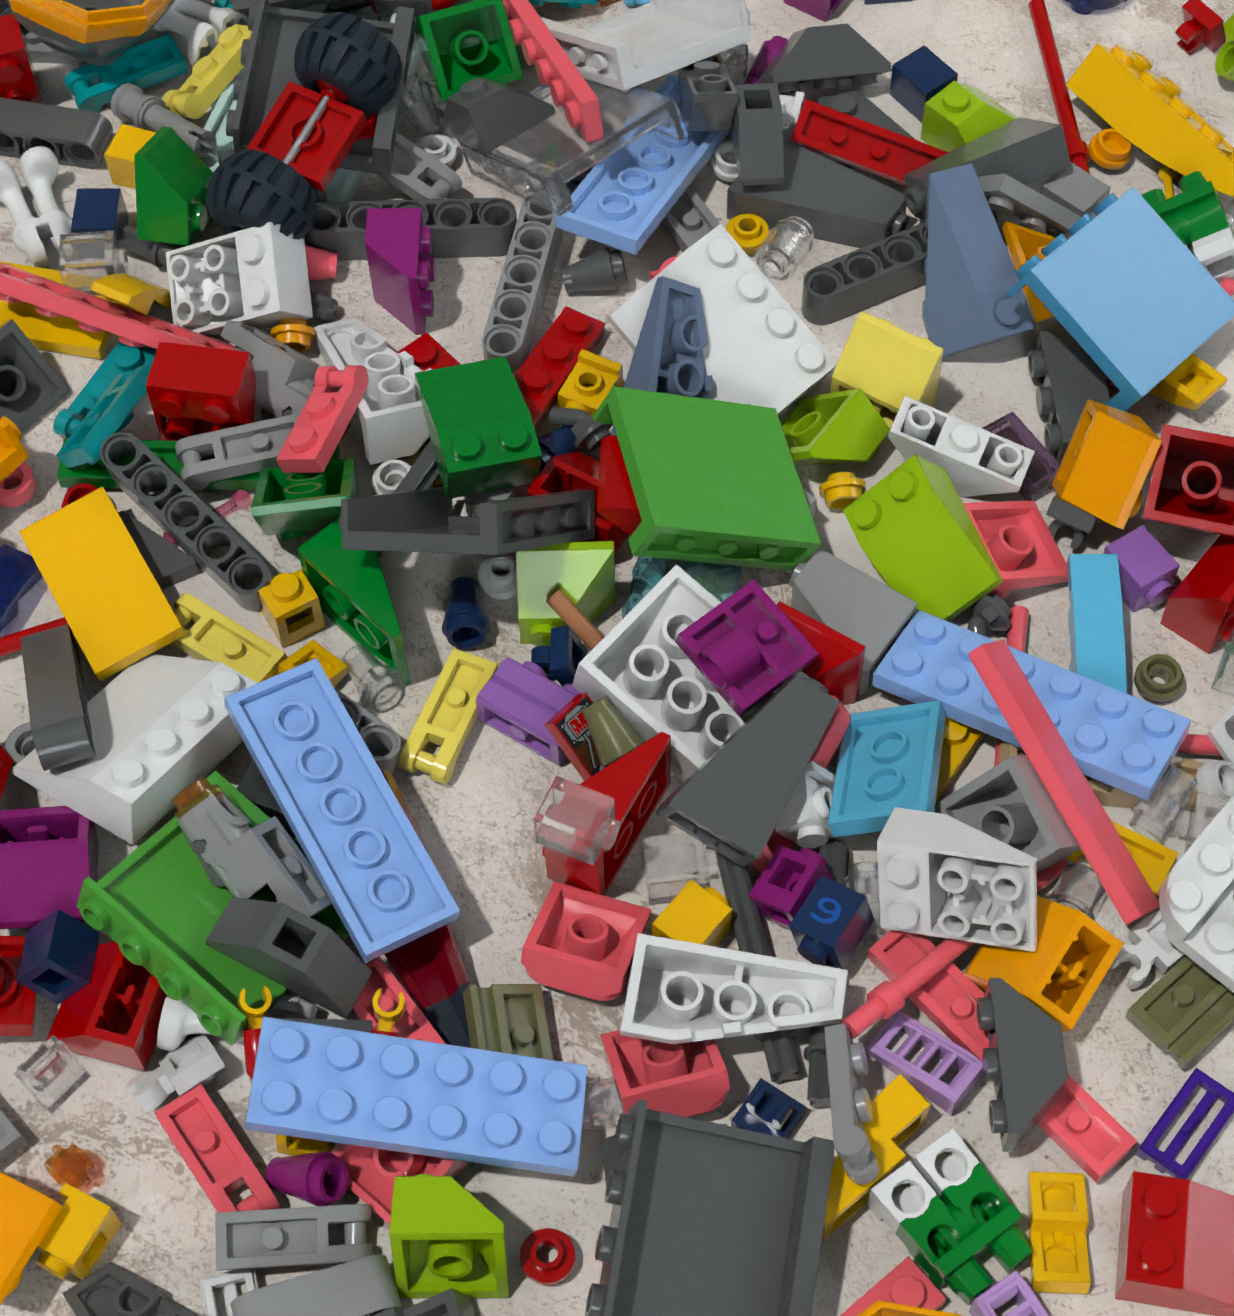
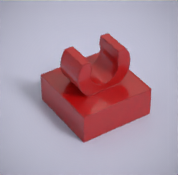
M1189 0L1182 6L1184 23L1175 31V34L1181 38L1177 46L1190 55L1203 43L1214 53L1226 42L1223 19L1201 0Z

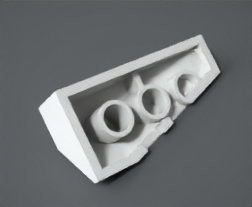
M355 317L313 326L312 328L315 329L316 333L315 340L326 366H335L338 370H344L348 365H362L367 370L369 379L367 389L349 423L356 441L369 464L384 463L388 460L415 454L430 434L415 381V373L422 372L423 370L414 365V357L406 351L398 354L389 348L385 337Z
M638 933L620 1035L668 1044H680L841 1023L848 970Z

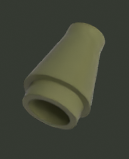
M608 696L581 711L587 721L601 766L612 764L645 742L612 705Z

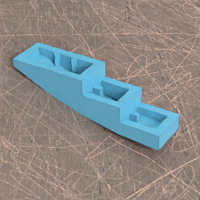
M1069 554L1066 564L1070 597L1068 625L1072 656L1069 671L1127 694L1125 637L1118 554Z

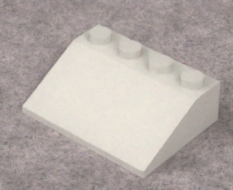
M722 224L685 250L608 317V321L635 352L658 277L664 276L700 288L707 336V345L703 349L706 376L712 375L714 391L709 392V399L775 408L778 416L820 384L837 366L836 360Z
M676 564L578 664L572 686L580 693H587L593 703L608 696L612 705L645 742L660 732L671 735V772L684 782L776 691L739 717L675 643L680 632L721 603ZM802 671L796 675L801 678H809Z
M150 654L128 666L87 702L95 757L44 771L35 748L13 767V775L134 845L193 789L197 777L204 778L243 741L224 707V701L226 696L257 684V682L221 662Z

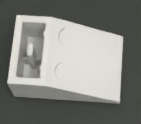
M268 222L260 228H247L165 252L173 324L206 336H212L222 333L227 320L247 323L259 329H265L280 325V321L286 318H299L303 320L313 318L304 237L299 240L293 239V233L285 236L280 232V224L274 226L272 222Z
M894 807L877 839L880 928L1035 952L1037 949V858L949 815Z

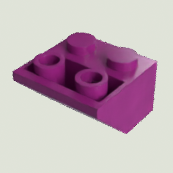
M367 208L365 248L374 301L415 335H423L425 333L426 317H433L434 315L433 290H427L430 288V282H435L436 280L435 255H427L432 253L431 226H423L421 208Z
M67 806L0 810V929L34 927L57 909L77 918L82 923H87L83 919L80 909L76 906L83 880L89 876L97 882L99 842L93 821Z

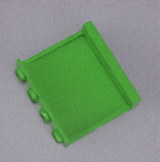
M613 386L592 416L594 422L614 425L642 522L628 539L633 556L794 571L799 563H805L821 545L775 408Z
M215 770L201 782L197 798L99 881L95 882L89 876L84 879L76 907L80 909L83 919L92 928L99 931L103 930L118 943L126 959L135 965H142L157 978L161 989L173 1000H181L197 1014L198 1020L205 1030L214 1036H221L232 1046L243 1036V1029H248L247 1017L237 1008L238 998L244 987L246 1004L253 1009L264 1006L262 988L263 986L268 987L272 995V1003L268 1012L291 990L205 945L206 939L233 895L226 886L212 885L196 852L192 851L177 821L197 804L212 794L215 796L221 790L229 801L248 818L250 828L271 819ZM292 838L297 847L308 860L300 844L294 838ZM270 887L252 898V900L277 902L276 895ZM333 904L312 918L331 928L342 941L350 936Z

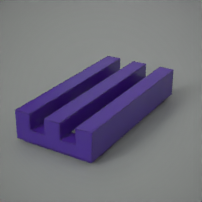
M1196 1067L1142 1142L1135 1155L1144 1161L1148 1158L1155 1163L1154 1168L1162 1174L1166 1171L1174 1178L1187 1180L1234 1113V1093ZM1200 1085L1207 1092L1169 1146L1162 1152L1155 1145L1197 1086ZM1219 1098L1225 1102V1105L1185 1162L1181 1165L1175 1161V1156L1215 1099Z

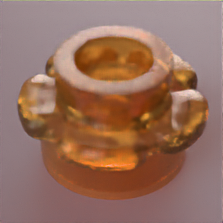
M71 1144L67 1149L62 1148L60 1145H54L52 1147L53 1154L43 1163L50 1176L61 1187H63L65 1182L78 1190L83 1185L88 1187L92 1182L89 1172L94 1168L90 1158L75 1144Z

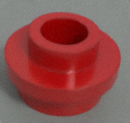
M543 1228L536 1230L524 1240L521 1246V1267L526 1276L535 1283L541 1285L557 1284L563 1281L574 1267L575 1249L573 1243L566 1234L557 1229ZM544 1247H552L558 1252L556 1259L550 1263L541 1262L537 1258V1254Z

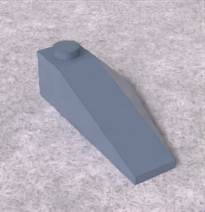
M969 163L929 174L926 204L927 258L924 259L926 288L925 300H923L922 318L928 339L934 345L944 349L943 357L1015 338L1034 329L1023 289L1012 298L1007 294L1019 281V277L1015 274V267L973 164Z
M664 276L657 278L623 388L709 399V392L714 391L712 375L706 376L703 349L707 345V336L700 288ZM613 425L612 436H617Z

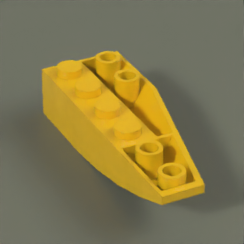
M1097 43L1066 83V86L1124 138L1155 160L1184 176L1200 171L1207 182H1212L1215 190L1234 197V148L1225 140L1224 134L1206 122L1191 105L1179 97L1183 90L1176 83L1165 76L1159 78L1150 70L1154 65L1142 54L1135 50L1130 53L1118 44L1110 48Z

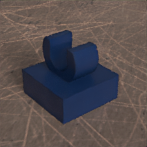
M568 625L551 628L550 646L534 647L531 650V662L541 667L549 680H557L562 687L565 684L572 685L578 664L587 655V648Z
M760 1078L731 1120V1127L788 1139L805 1115L806 1106Z

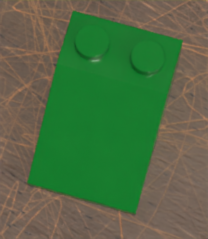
M505 356L415 373V381L446 499L534 482L540 474L542 453L531 414Z
M354 458L331 460L323 473H283L280 467L261 469L251 505L253 518L266 535L279 534L281 539L300 538L305 536L308 530L324 529L341 515V499L360 497Z
M339 516L297 549L302 571L319 597L322 613L402 688H405L411 682L402 633L377 553L373 550L343 549Z

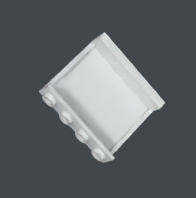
M650 0V3L582 29L541 17L583 78L623 91L751 41L749 29L750 13L745 5V0Z

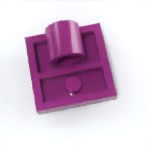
M754 579L680 632L675 640V643L739 717L743 716L812 664L819 654Z

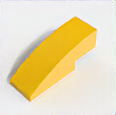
M901 1074L872 1101L873 1120L872 1122L864 1123L865 1133L871 1146L870 1149L875 1154L879 1164L877 1177L870 1183L856 1184L848 1178L843 1161L839 1156L836 1158L830 1176L822 1243L866 1205L870 1190L904 1165L906 1154L899 1146L926 1123L930 1104Z

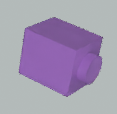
M1144 525L1105 546L1103 554H1118L1122 600L1133 613L1148 604L1151 606L1159 605L1172 594L1174 590L1173 584L1180 565Z

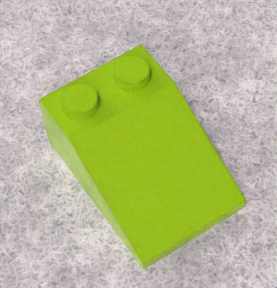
M916 454L843 509L860 547L890 588L918 603L917 610L949 622L1004 582L946 469Z

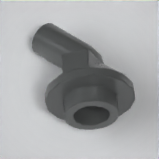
M555 406L550 410L549 421L551 424L572 427L571 430L575 435L574 446L577 450L588 448L590 452L595 451L601 447V440L612 435L609 429L613 424L594 422L593 417L587 411Z
M986 594L973 604V617L970 619L967 629L985 637L987 630L1007 631L1011 627L1008 618L1011 615V610L1006 602L997 594Z

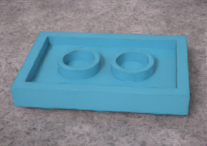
M941 700L850 714V723L841 740L828 825L834 838L882 831L894 807L934 812L946 712Z

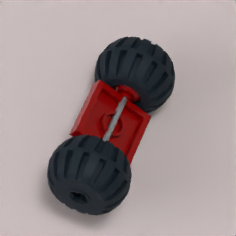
M334 12L313 21L303 31L298 40L294 55L295 74L302 86L289 81L246 150L227 157L211 176L207 188V209L213 220L223 231L230 234L251 227L260 228L266 223L272 222L274 226L276 224L281 225L280 232L285 236L293 233V239L299 240L303 237L305 239L310 234L316 218L317 199L312 187L324 192L366 125V118L379 112L380 108L384 107L394 98L401 81L402 62L398 50L388 40V37L380 30L378 31L374 28L372 24L351 14Z

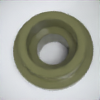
M1155 654L1139 663L1134 674V683L1140 694L1147 699L1165 702L1174 699L1181 692L1184 685V673L1179 663L1171 656ZM1159 677L1163 679L1166 683H1157L1153 681L1151 678Z

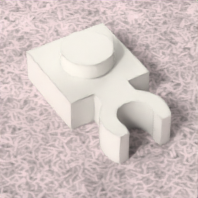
M1160 907L1131 929L1128 938L1135 945H1123L1110 966L1112 970L1122 962H1130L1136 966L1137 972L1130 976L1127 983L1130 989H1136L1143 985L1153 964L1165 975L1185 956L1164 934L1167 927L1161 916Z
M197 1034L183 1043L178 1049L158 1059L157 1061L160 1064L158 1068L136 1076L127 1083V1086L142 1111L147 1113L159 1106L175 1090L180 1096L199 1083L205 1086L214 1078L215 1073L224 1068L225 1065L206 1035Z

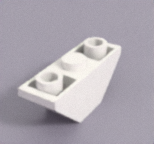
M907 396L904 397L888 434V438L905 460L916 454L945 468L957 493L961 497L1018 492L1035 452Z

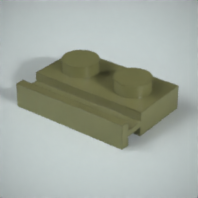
M1185 955L1128 1009L1125 1017L1161 1051L1172 1055L1178 1061L1177 1065L1184 1070L1234 1022V993Z
M477 984L468 985L463 992L471 1048L553 1060L541 984H491L489 988H477Z

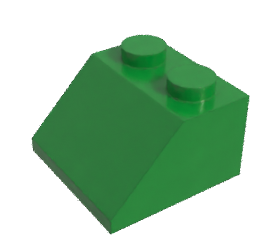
M474 0L415 17V34L421 55L441 101H446L448 97L459 92L460 87L472 79L487 78L501 83L523 79L502 0Z
M162 126L134 155L138 240L189 246L197 235L204 231L206 225L212 219L207 209V188L213 172L171 127Z

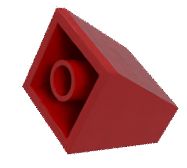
M1163 424L1160 436L1162 442L1156 454L1142 519L1234 537V437Z

